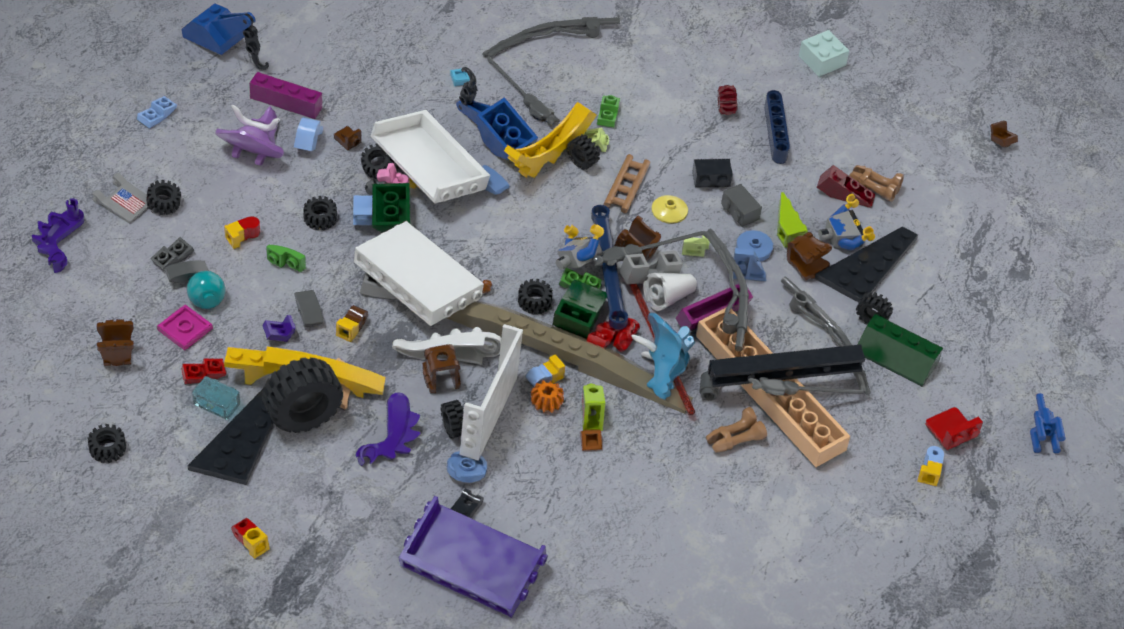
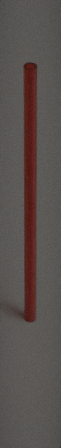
M637 283L629 284L651 334L655 338L651 324L647 319L650 311ZM677 376L673 382L688 415H693L696 411L680 376Z

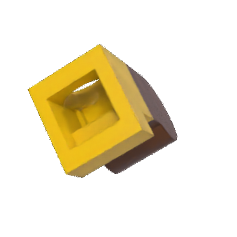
M352 305L344 318H340L337 321L336 336L352 342L368 318V311ZM343 331H349V335L345 334Z

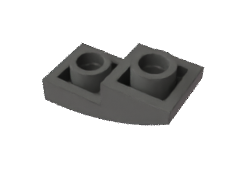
M179 237L168 248L163 246L150 259L165 271V267L181 262L194 252V249L184 239Z
M202 260L185 261L165 267L169 282L188 283L189 277H192L194 274L200 271H209L205 261Z
M314 290L295 292L298 312L300 311L303 326L323 324L322 312Z

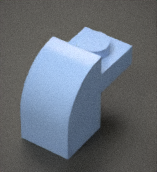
M303 117L298 125L294 147L308 151L315 150L318 135L323 133L324 126H320L321 121Z
M354 195L353 225H372V196Z

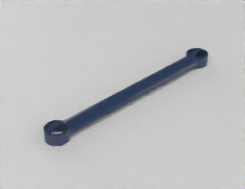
M596 205L592 208L591 219L596 225L598 224L604 229V234L598 240L602 251L614 247L609 223L610 210L605 205ZM603 263L602 270L610 312L609 325L614 329H624L628 325V314L624 310L617 263L611 266Z

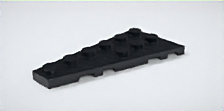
M902 226L816 273L815 279L859 303L865 293H873L915 243L918 234Z
M263 389L188 464L189 471L247 485L273 425V421L262 401Z

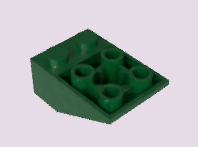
M574 279L554 313L552 325L587 339L607 300L606 292Z

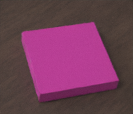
M186 304L157 325V330L184 351L213 329V324Z

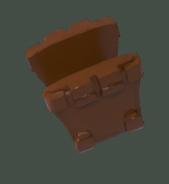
M638 215L632 221L629 231L624 229L618 235L614 246L626 247L629 244H634L642 247L660 242L661 234L657 231L654 232L643 222V218ZM659 246L642 250L640 254H643L648 262Z
M807 232L803 236H797L788 243L787 261L798 270L805 281L809 278L814 279L816 273L830 266V262L821 257L828 254L832 250V246L829 243L818 240L811 232Z
M116 319V321L106 320L105 323H97V332L102 339V342H97V350L102 356L104 366L131 365V353L134 349V341L131 340L134 330L133 321Z
M452 344L430 347L424 352L426 361L422 363L423 377L430 393H436V372L449 370L454 388H461V377L458 371L461 367L455 356L456 351ZM439 355H446L447 360L440 361L437 357Z

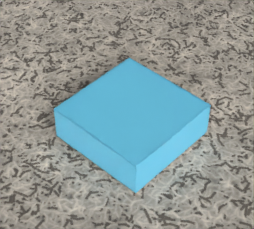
M461 69L450 70L454 87L464 85V83L470 81L465 71L462 72Z

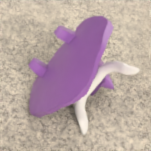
M231 105L237 119L245 126L237 130L217 128L215 134L234 146L232 157L238 159L243 149L258 154L255 164L260 166L264 163L266 157L281 158L284 155V151L281 147L275 145L274 139L280 119L277 118L276 112L272 107H268L259 119L253 118L250 120L243 116L238 107Z

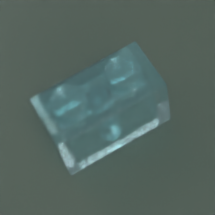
M207 376L203 378L192 392L193 405L225 420H228L240 405L239 391Z

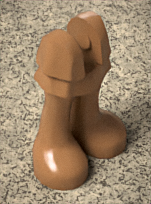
M856 165L853 168V172L849 174L850 177L864 187L871 189L890 202L898 194L904 180V174L897 173L890 179L874 172L872 168H866V166Z
M747 407L742 411L741 420L713 430L706 436V440L709 444L714 443L712 449L716 453L725 452L726 450H732L733 446L739 443L765 439L767 437V430L762 421L757 422L754 410L751 407ZM747 430V431H745V432H743V433H741V434H738V435H735V436H732V437H731V435L734 434V433Z

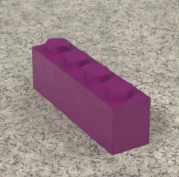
M257 72L249 83L250 99L312 119H316L323 108L322 92Z
M737 284V285H735V287H736V289L738 290V293H739V292H740V286H739V284ZM731 287L682 308L675 318L680 327L687 326L690 331L698 328L699 321L726 308L733 298ZM748 289V293H749L748 304H749V302H750V301L752 300V298H753V295L751 294L750 290ZM739 298L736 299L731 308L734 312L739 309Z

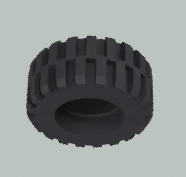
M306 357L300 358L298 361L292 360L289 364L282 365L278 371H274L271 374L270 379H267L262 391V401L273 423L279 429L290 433L291 431L294 433L311 431L310 429L314 427H320V424L328 422L330 417L337 413V408H340L343 400V388L332 367L325 361L312 357L310 359Z

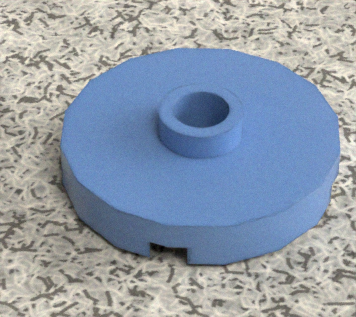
M751 230L740 234L737 238L736 248L754 249L759 260L764 261L772 253L773 242L767 234Z
M460 451L454 452L447 460V472L458 481L473 483L480 481L486 475L487 461L483 456H480L478 461L459 455Z

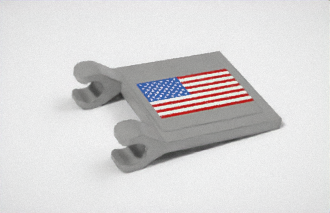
M116 173L113 175V179H115L113 184L119 188L107 198L100 190H95L92 193L94 196L92 200L96 204L103 205L130 224L149 208L146 204L147 194L126 181L120 173Z

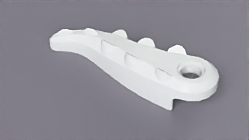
M475 327L472 332L461 333L459 329H453L449 335L440 336V334L434 333L430 339L423 341L396 339L393 341L392 347L394 350L409 357L425 360L424 352L427 348L452 344L456 351L457 361L482 365L483 357H495L500 354L501 337L491 332H482L479 327ZM484 342H491V343H493V344H492V345H486V344H484ZM439 355L437 359L447 360V356Z

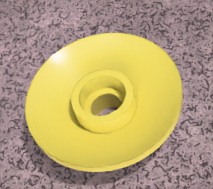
M671 195L657 198L651 208L656 219L669 224L683 221L688 214L686 203L682 199Z

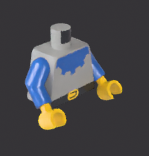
M850 194L846 198L847 204H843L827 219L825 229L818 231L819 239H829L835 249L854 250L858 247H863V244L866 242L865 240L873 241L875 239L873 228L868 226L863 230L854 211L850 210V208H856L859 205V201L855 199L854 194Z
M573 224L571 227L566 225L564 232L569 236L565 240V245L558 250L560 258L556 260V265L561 270L566 267L579 268L592 261L593 257L601 256L603 251L599 245L598 238L604 234V229L598 224H593L590 228V232L594 234L593 237H576L579 233L578 229Z

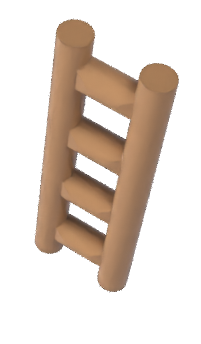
M631 154L626 156L603 204L608 208L611 204L622 206L621 212L623 213L628 212L650 165L648 159H645L643 163L632 161L633 155ZM631 167L639 170L637 175L627 173V170ZM623 179L633 182L632 187L621 185ZM617 191L628 194L626 199L615 197Z

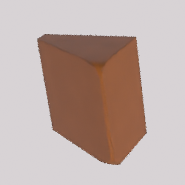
M601 430L580 431L582 451L602 450Z

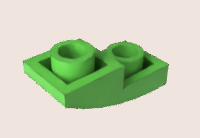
M603 95L597 125L614 128L620 98L613 95Z
M269 244L266 246L267 260L270 263L276 264L280 268L288 264L289 267L299 272L306 269V257L302 253L278 245Z
M566 267L558 285L568 289L575 279L599 289L602 280L588 272H585L582 276Z

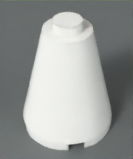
M651 273L646 276L648 279L644 281L643 292L646 301H650L653 305L650 307L660 311L693 293L696 290L697 281L691 274Z

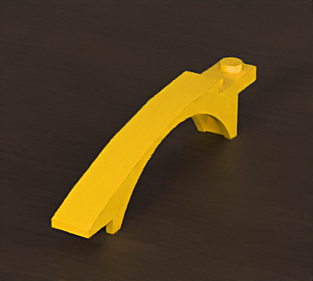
M267 346L266 351L234 347L227 348L224 367L244 369L245 384L247 385L253 384L265 375L278 371L282 365H287L292 360L298 361L300 358L306 357L310 359L312 357L318 360L321 359L329 364L339 382L350 389L357 397L363 398L364 393L383 395L386 377L335 359Z

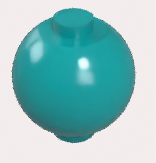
M200 271L194 274L187 284L188 298L198 308H214L225 297V283L215 272Z

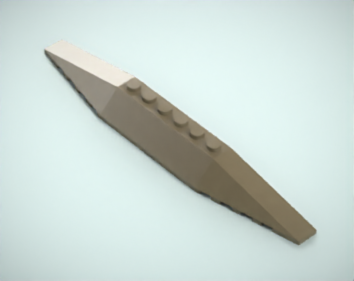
M474 301L464 309H460L450 317H446L472 329L479 327L482 332H491L501 338L504 324L522 329V344L552 356L556 354L559 359L577 365L579 372L684 414L693 400V397L676 387L670 390L671 395L666 400L659 398L652 388L647 387V383L654 377L653 373L611 348L600 347L588 342L583 337L510 308Z

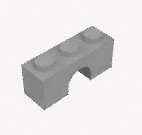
M677 251L659 252L658 257L651 263H647L643 254L625 255L620 273L626 284L644 283L648 279L646 276L651 273L679 274L683 263Z

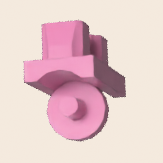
M388 163L387 169H379L377 173L378 182H384L383 184L409 183L410 181L407 175L397 173L394 163Z

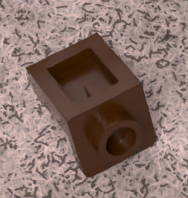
M346 126L334 133V139L348 151L362 143V131L360 129L353 131L349 126Z

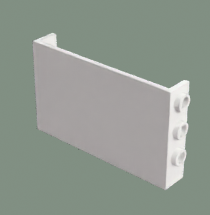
M427 110L374 123L371 138L434 203L486 190L490 174Z
M407 221L355 248L354 263L430 326L446 317H450L453 313L464 309L467 305L478 301L482 297L484 283Z
M503 325L498 371L481 407L470 403H465L459 455L479 461L517 380L522 329Z

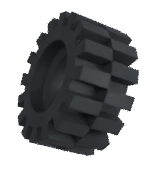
M583 134L567 144V150H569L568 155H571L569 158L574 160L573 163L577 164L578 168L587 170L600 160V152H597L599 149L595 147L596 143H592V139Z
M375 143L376 147L369 145L370 149L367 147L364 149L365 153L362 152L361 164L365 174H368L370 178L373 175L374 179H377L379 169H387L388 163H394L395 166V162ZM376 157H383L385 159L384 163L378 166L372 165L371 161Z
M158 180L155 181V184L151 183L150 187H148L146 204L149 206V209H154V213L159 211V215H163V212L169 215L170 211L174 213L175 209L178 210L181 191L179 187H176L177 184L173 183L171 185L169 180L167 183H165V180H161V183ZM166 195L169 196L170 199L162 200L159 199L157 196Z
M318 196V199L312 197V201L308 199L303 207L304 222H306L307 226L310 225L311 229L316 227V230H319V228L325 230V227L331 228V225L334 226L335 221L337 222L336 203H333L332 199L328 200L326 196L324 199H322V196ZM318 211L326 212V214L317 215L314 213Z
M530 279V282L526 280L524 284L520 285L518 303L523 311L528 310L529 314H531V311H534V314L540 311V314H542L544 310H549L552 303L553 290L550 288L549 283L545 285L546 281L544 280L539 282L540 279H536V281ZM537 294L540 295L541 298L534 299L529 297V295Z
M871 292L865 293L856 307V314L860 315V320L864 319L863 323L865 324L869 323L875 314L889 320L893 313L892 303L887 302L889 299L887 297L885 299L882 298V294L878 296L877 292H874L873 295Z
M459 400L442 403L440 408L443 418L442 422H444V428L450 438L459 437L462 434L464 408Z
M105 424L106 427L99 425L98 430L94 428L92 429L93 433H89L88 447L91 457H95L96 461L101 459V463H105V460L111 463L113 458L115 461L119 460L118 455L122 457L123 452L126 451L124 432L121 431L120 427L116 429V425L113 424L112 427H109V424ZM111 440L115 442L113 445L107 447L99 445L102 441Z

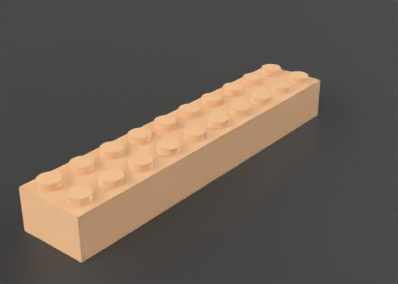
M726 308L698 322L696 337L716 359L772 354L771 350L748 326L747 332L744 335L743 350L736 351L737 332L727 334L722 330ZM731 309L729 314L731 313L737 316V314ZM798 379L783 380L792 381L797 383L799 386L804 387ZM753 384L741 385L815 467L847 451L850 435L809 391L799 390L794 395L784 393V395L778 396L766 393L762 389H753Z

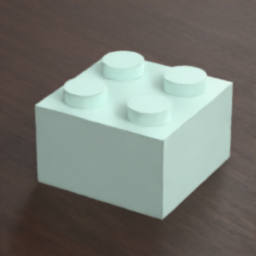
M830 30L801 41L799 57L818 77L846 66L849 50Z

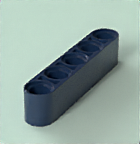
M770 90L766 95L764 110L771 158L777 164H784L788 159L790 143L783 98L779 91Z

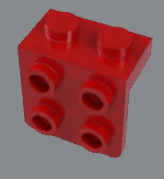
M956 407L926 419L925 425L946 450L978 437L983 424L979 416L968 421Z

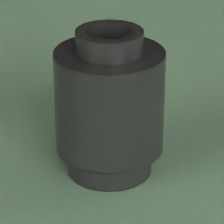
M708 371L701 374L699 393L702 399L712 401L718 396L719 387H712L710 376L707 373Z

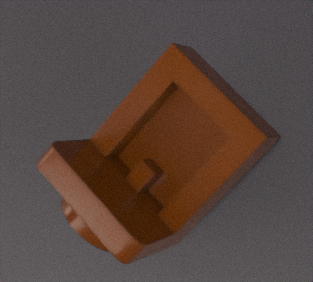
M1003 120L990 125L991 141L1002 147H1009L1011 144L1018 142V135L1007 130V121Z

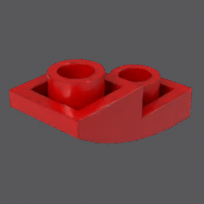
M605 321L604 323L597 324L595 332L588 335L587 341L605 348L616 338L619 330L612 328L609 322Z
M204 358L202 364H182L181 367L184 384L202 383L226 376L223 358Z

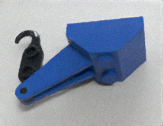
M214 3L181 29L183 38L220 55L224 54L245 37V48L251 54L255 66L261 70H267L269 67L268 62L263 65L259 60L258 55L261 46L258 40V30L253 26L256 19L250 12L231 13L227 8Z
M468 67L461 69L462 72L465 71L468 74L470 81L464 83L459 96L460 101L456 103V106L461 113L477 125L482 141L494 155L509 160L507 158L509 155L504 152L507 145L514 149H520L537 142L538 136L505 97L492 106L474 101L478 91L476 76Z

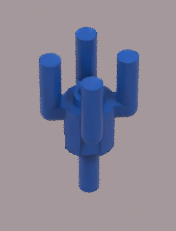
M1039 393L1036 395L1038 411L1034 412L1036 427L1030 430L1033 450L1035 453L1041 452L1040 441L1046 440V436H1049L1053 453H1060L1059 441L1066 440L1062 419L1058 416L1054 418L1053 412L1046 408L1044 395Z

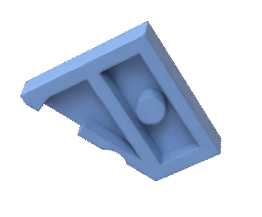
M735 248L733 258L737 265H739L745 280L766 281V272L754 249ZM733 272V279H737L735 273Z

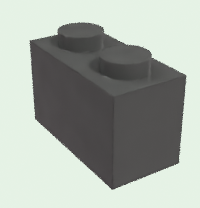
M742 184L723 191L721 204L741 227L760 219L762 206Z

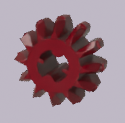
M734 85L719 86L717 101L720 114H735L738 105L736 88Z

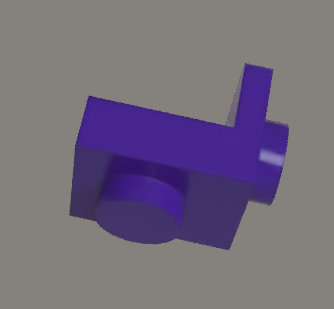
M286 315L283 322L265 320L262 325L267 340L288 342L296 329L291 315Z

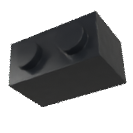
M694 159L692 174L695 188L731 187L733 173L730 159Z

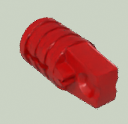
M628 318V325L618 331L613 346L619 352L625 351L634 340L632 335L637 334L640 324L635 319Z

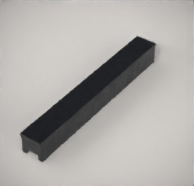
M859 344L715 359L709 361L707 373L714 388L752 384L748 381L749 378L759 381L761 377L789 380L862 372V362H865L866 359L862 345Z

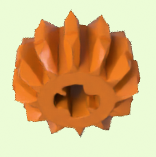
M544 380L541 384L536 383L531 390L532 405H535L536 410L542 409L543 413L546 410H549L551 413L554 409L559 410L564 402L563 388H559V383L553 384L552 380L549 383H546Z

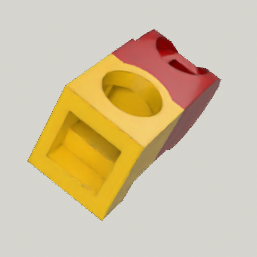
M249 216L225 225L226 240L233 249L240 247V242L248 238L258 237L260 235L259 219Z
M245 518L231 527L235 538L249 550V554L254 559L270 550L268 536L250 519Z

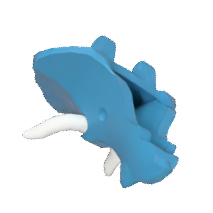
M649 313L647 319L654 333V343L637 335H632V338L650 349L649 352L641 353L643 357L653 359L655 364L654 377L647 383V387L652 388L656 396L666 400L671 395L670 390L674 389V379L686 370V366L690 361L688 351L695 344V340L692 336H689L691 331L687 326L681 327L677 333L659 315Z

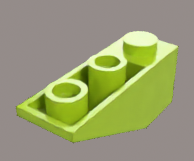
M781 192L778 205L777 236L784 248H786L789 242L797 236H803L808 230L806 225L802 223L798 212L794 210L791 200L786 197L784 192Z

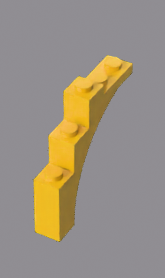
M577 102L564 120L547 136L530 146L520 149H514L507 145L504 152L509 155L507 158L519 168L518 172L526 178L528 175L535 178L545 163L549 161L554 164L563 150H566L567 144L581 134H585L597 114Z

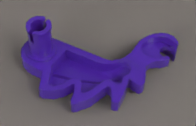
M74 198L69 199L70 205L69 201H66L67 210L62 214L50 212L48 224L38 221L40 235L33 234L31 236L32 242L38 245V252L49 255L48 265L53 264L54 273L61 272L68 264L65 253L58 248L57 244L79 228L85 221L84 213L78 209V201Z
M397 392L392 394L387 400V437L382 442L367 444L358 448L355 456L361 466L365 463L364 457H368L370 464H372L378 456H384L393 460L396 457L395 453H410L411 449L404 444L412 442L421 434L419 431L410 429L417 424L420 414L410 411L409 399L405 394Z

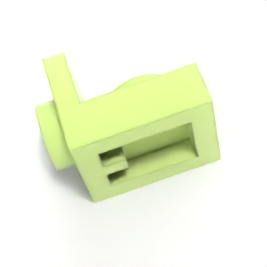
M603 128L587 130L584 135L591 138V142H595V146H599L602 152H606L609 137L605 134Z
M703 235L702 238L693 237L683 240L682 255L704 257L705 249L709 250V240Z

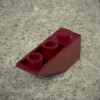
M832 165L820 175L816 187L829 197L846 201L848 195L854 194L855 199L859 201V205L868 208L872 207L875 194L835 165Z

